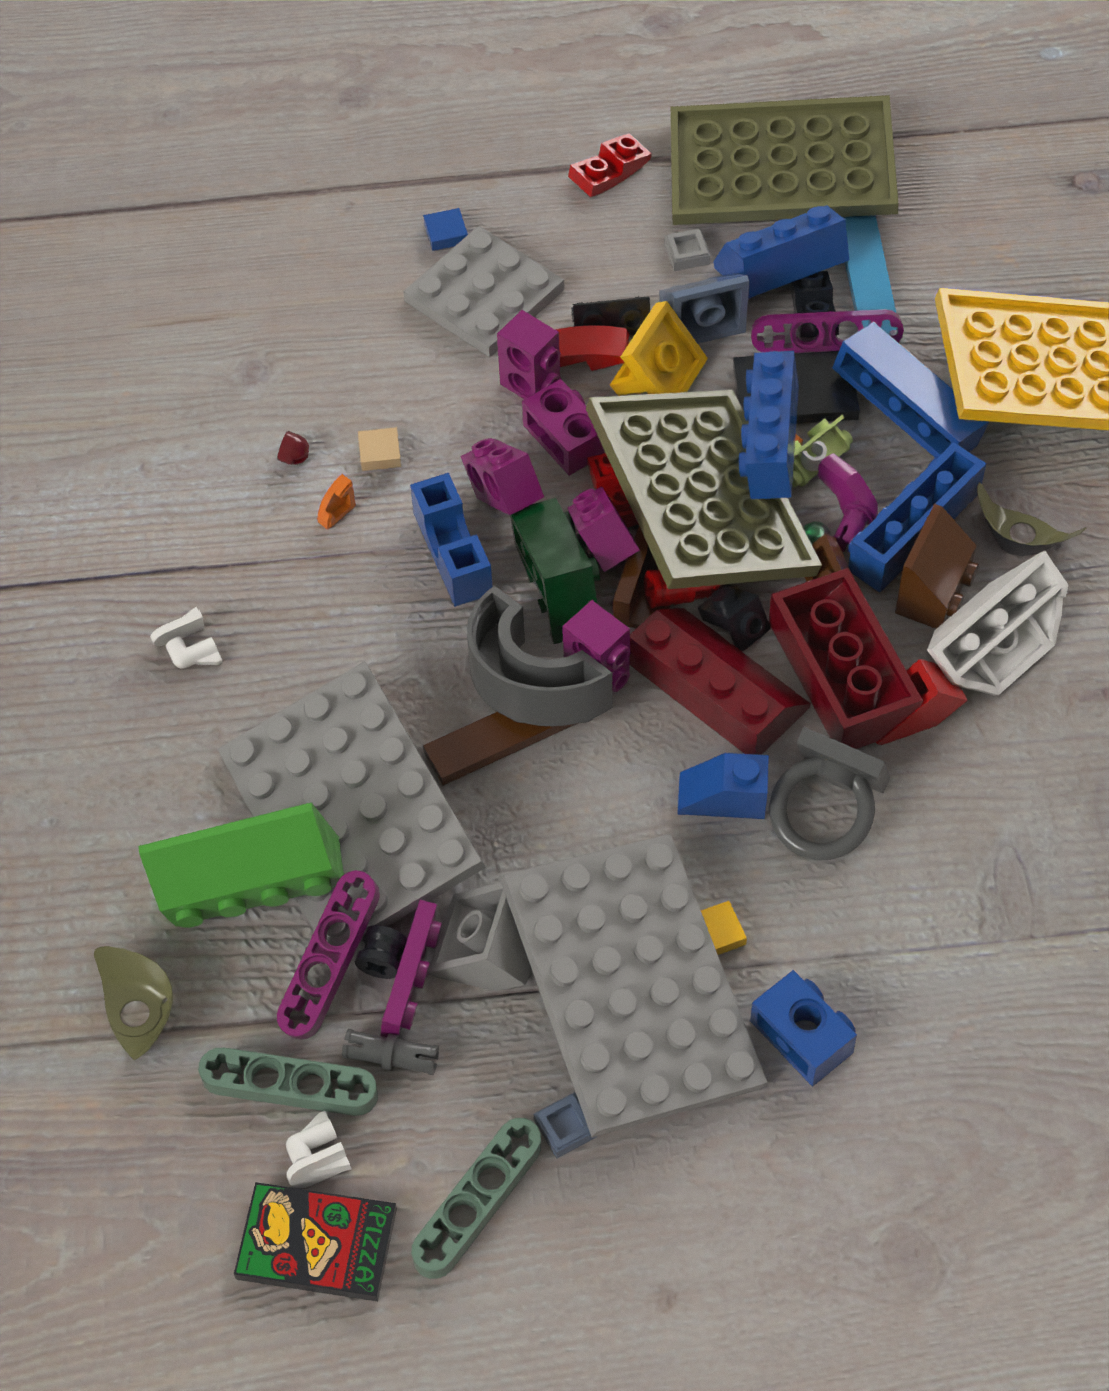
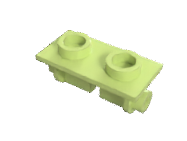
M843 415L831 424L826 418L807 432L811 439L803 446L798 440L795 441L792 487H797L798 485L805 486L808 481L818 474V470L809 471L803 468L800 460L802 451H807L812 457L817 456L811 450L813 442L821 441L825 444L827 448L826 457L832 453L840 457L850 450V444L853 442L851 434L846 430L841 431L837 426L845 418Z

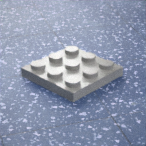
M478 226L406 288L403 293L406 303L488 357H491L498 350L497 333L521 310L535 317L564 290V279L481 226Z

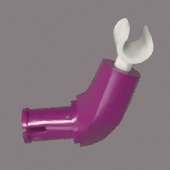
M821 441L813 442L811 450L818 457H812L807 451H802L801 464L806 470H818L819 479L837 496L844 516L833 537L836 538L841 551L845 552L847 544L850 545L852 539L860 531H863L866 525H869L876 519L878 503L859 472L834 453L826 457L827 448L825 444Z

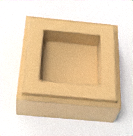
M397 427L358 431L362 471L401 467Z

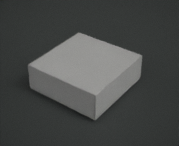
M701 228L664 235V245L673 271L710 265L711 255Z

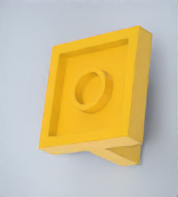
M668 301L655 303L620 356L624 363L611 381L610 386L618 396L633 393L641 394L647 392V394L680 393L689 390L708 357Z

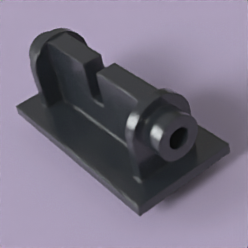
M638 296L627 299L579 302L572 304L573 307H571L574 327L613 326L626 328L629 335H635L650 312L649 296Z

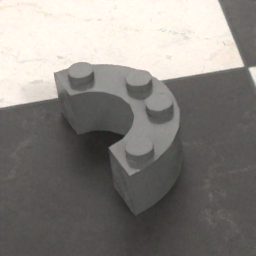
M496 586L489 589L478 600L470 613L467 624L469 668L471 680L476 691L490 707L515 722L539 726H564L586 723L613 708L612 672L583 650L569 657L556 659L534 657L520 650V647L525 643L523 606Z

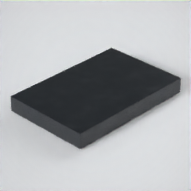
M839 351L795 353L799 384L796 423L821 422L825 418L827 421H835L841 415L845 417L841 421L859 420L860 409L856 389L832 369ZM754 356L733 357L736 394L743 411L744 397L751 396V394L747 393L746 371L753 369Z

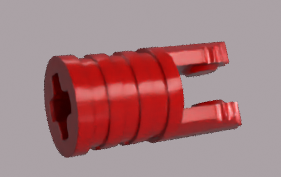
M659 569L657 571H646L644 576L645 596L651 608L670 606L671 604L692 603L694 600L704 599L705 597L709 598L720 587V585L668 589Z

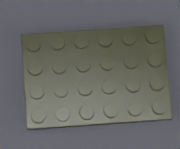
M890 95L670 107L673 225L791 219L807 213L813 207L826 205L841 217L898 214L899 203Z
M733 390L589 398L586 406L588 416L668 589L817 576L822 564L789 499H751L747 477H740L739 453L746 452V449L742 447L741 427L742 424H748L749 421H745L744 411Z

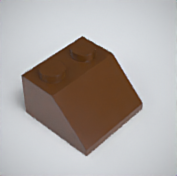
M933 505L903 566L895 614L935 629L961 608L964 595L960 594L963 585L971 587L979 567L978 563L973 562L976 544L940 505Z

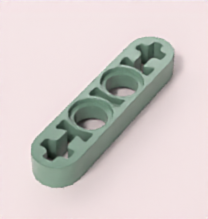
M224 1047L209 1050L202 1056L199 1062L198 1072L204 1087L210 1093L352 1116L364 1115L370 1112L378 1101V1089L373 1075L367 1070L358 1067ZM221 1063H227L228 1069L232 1073H223L221 1079H215L211 1070H218ZM246 1065L244 1069V1084H240L238 1074H243L242 1066ZM264 1068H271L279 1073L277 1082L268 1088H260L253 1083L255 1074ZM308 1075H317L324 1080L322 1089L314 1095H306L298 1090L300 1081ZM332 1079H337L339 1089H335V1098H330L333 1093ZM358 1083L363 1084L364 1092L366 1093H360L357 1100H350L349 1092L346 1090H353Z
M514 1118L506 1122L417 1235L412 1244L411 1254L415 1269L422 1276L429 1279H438L446 1276L455 1267L536 1161L541 1152V1133L533 1121L526 1118ZM524 1134H527L530 1147L527 1149L525 1146H519L511 1156L512 1165L516 1167L512 1168L505 1159L512 1150V1140L510 1137L521 1138ZM497 1168L505 1174L504 1183L494 1190L483 1188L479 1184L478 1178L485 1169ZM468 1205L476 1211L477 1217L470 1226L458 1227L449 1219L451 1211L457 1206ZM443 1227L449 1235V1238L442 1246L444 1259L439 1261L434 1258L429 1263H426L425 1251L423 1249L426 1247L433 1250L437 1248L443 1240L442 1231L438 1228ZM452 1238L459 1240L458 1243H454Z

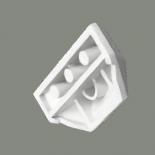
M1046 551L1040 552L990 582L934 630L927 651L952 685L994 696L999 695L1055 646L1062 616L1063 598L1066 597L1069 585Z

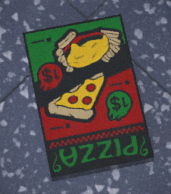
M255 1182L234 1270V1277L236 1280L378 1302L397 1211L396 1203Z

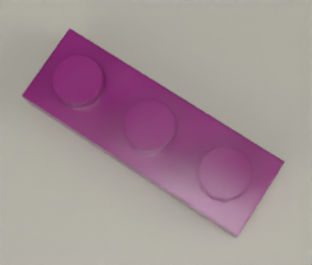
M419 900L382 1019L380 1036L387 1037L389 1033L400 1036L402 1028L410 1030L418 1005V1003L411 1001L415 987L420 989L424 987L430 962L423 961L427 947L435 949L442 926L441 922L435 921L437 904Z

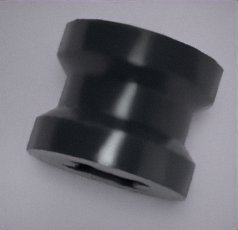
M381 925L368 926L362 937L365 946L363 950L357 953L355 965L359 970L373 977L382 979L395 978L400 964L398 961L399 955L404 952L407 938L399 931Z

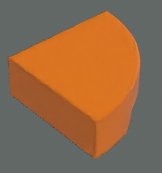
M341 474L329 487L318 510V523L327 530L356 506L353 483L345 475Z

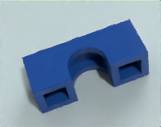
M449 472L411 484L413 514L454 607L480 599L493 587L491 564L477 534L473 536L469 534L463 513V503Z

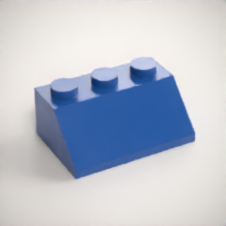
M828 205L813 207L805 214L791 219L778 220L770 227L756 232L743 233L739 238L725 243L713 261L714 268L722 276L732 273L747 275L749 279V299L849 261L846 220Z

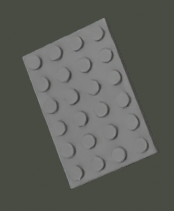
M365 661L218 748L253 817L313 803L339 836L344 874L355 870L363 871L371 876L379 887V901L368 926L381 925L388 927L416 910L419 900L429 902L486 868ZM361 882L358 888L350 887L347 893L353 898L349 910L347 911L340 906L337 912L347 914L354 921L358 919L359 915H356L351 909L357 898L365 899L368 895V892L363 888L364 882ZM334 888L329 893L321 896H309L306 894L296 897L314 931ZM338 922L328 929L327 941L330 945L340 946L349 939L350 927L348 924Z
M671 834L503 875L501 884L592 1138L760 1090L768 1083Z

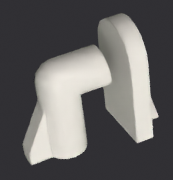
M197 607L193 608L182 618L157 628L150 636L155 646L166 645L165 647L177 668L184 669L192 665H219L223 663L212 637L189 647H186L182 639L204 629L203 616Z
M326 1111L318 1113L301 1132L290 1136L286 1141V1150L293 1163L287 1171V1179L293 1188L304 1189L341 1172L352 1170L341 1142L315 1154H312L310 1151L337 1139Z

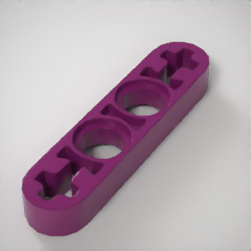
M886 309L772 314L761 316L755 320L751 329V340L754 347L760 352L839 351L844 340L837 337L835 330L841 322L851 321L860 331L864 328L863 320H869L868 325L875 322L879 327L882 326V321L889 320L891 327H897L896 330H891L889 335L898 343L903 338L904 329L899 315L892 310ZM803 323H812L819 330L818 336L811 342H803L796 336L798 327ZM784 324H791L790 338L792 343H785V335L773 336L771 343H765L763 336H757V333L764 332V326H772L773 332L779 333L785 332Z
M350 871L344 874L337 882L278 1008L277 1023L279 1027L294 1039H308L315 1035L321 1027L378 904L380 897L379 887L371 876L363 871ZM361 882H364L363 888L368 892V895L365 899L357 898L351 909L356 915H359L358 919L354 921L347 914L337 912L340 906L347 911L349 910L353 898L347 893L350 887L358 888ZM338 922L348 924L350 927L349 939L340 946L330 945L327 941L328 929ZM320 963L327 964L331 971L328 983L319 988L311 987L307 979L311 967ZM303 989L313 997L320 998L316 1005L309 999L304 1011L310 1017L309 1022L306 1025L299 1023L296 1029H293L295 1022L289 1016L292 1011L300 1012L306 999L298 994Z

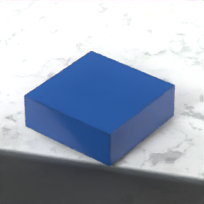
M460 208L423 215L424 226L432 251L454 247L468 235Z

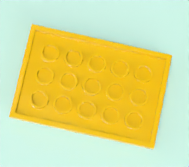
M939 288L934 299L959 419L1109 430V302Z

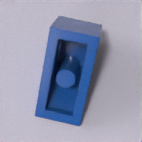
M723 753L680 772L678 815L765 819L769 755Z

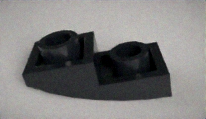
M820 271L790 283L795 313L836 312L833 304V286L828 271ZM803 323L798 327L800 338L818 336L819 330L812 323ZM839 324L835 330L836 335H839Z

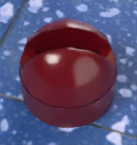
M287 431L281 442L277 460L290 465L301 464L308 458L309 444L306 438L301 435Z

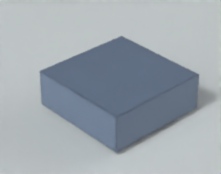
M575 1092L533 1114L536 1125L556 1159L596 1138L591 1137Z

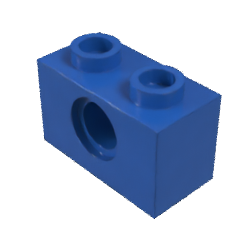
M794 970L752 1002L750 1022L812 1087L853 1054L857 1034L851 1020L840 1011L835 1013L824 1001L823 994L818 986L810 979L803 980ZM801 1020H808L813 1022L817 1028L814 1030H803L795 1023Z

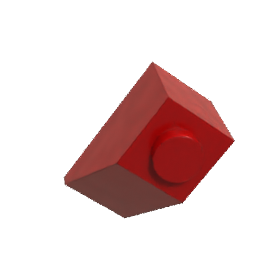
M919 659L906 671L923 699L922 705L876 743L884 745L939 725L968 701L961 687L952 685L936 663Z

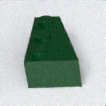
M552 498L531 504L510 515L518 554L529 582H535L542 599H538L541 613L548 612L553 644L563 642V625L591 600L597 603L594 582L600 581V573L595 558L593 556L588 557L585 541L580 534H576L574 521L569 511L563 512L557 499Z

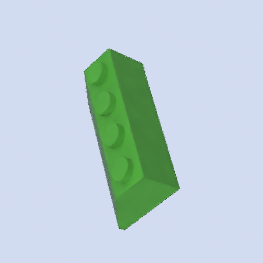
M312 802L139 846V855L159 911L176 927H195L202 924L203 920L217 916L236 917L244 914L246 909L262 905L269 907L280 906L287 903L290 898L306 894L309 896L325 895L336 886L339 879L344 875L339 836Z

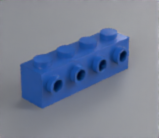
M872 322L842 342L832 369L935 458L939 457L953 442L968 452L978 446L990 421L959 419L953 389L875 322Z
M794 351L754 353L753 369L746 371L747 393L751 394V396L744 397L745 421H749V423L742 424L741 427L742 447L746 449V452L739 453L740 477H747L751 499L792 498L799 391Z
M953 442L939 457L934 458L926 470L914 481L910 482L889 506L884 507L876 519L852 539L848 547V552H850L848 566L851 573L880 593L903 571V566L933 505L942 506L955 519L978 496L977 486L979 482L981 484L983 482L987 463Z

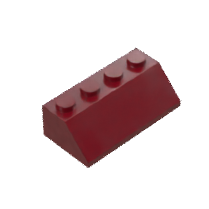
M849 568L771 594L769 624L831 739L854 749L878 742L922 705L923 699Z
M685 608L656 610L630 634V666L744 754L762 755L810 708V702Z

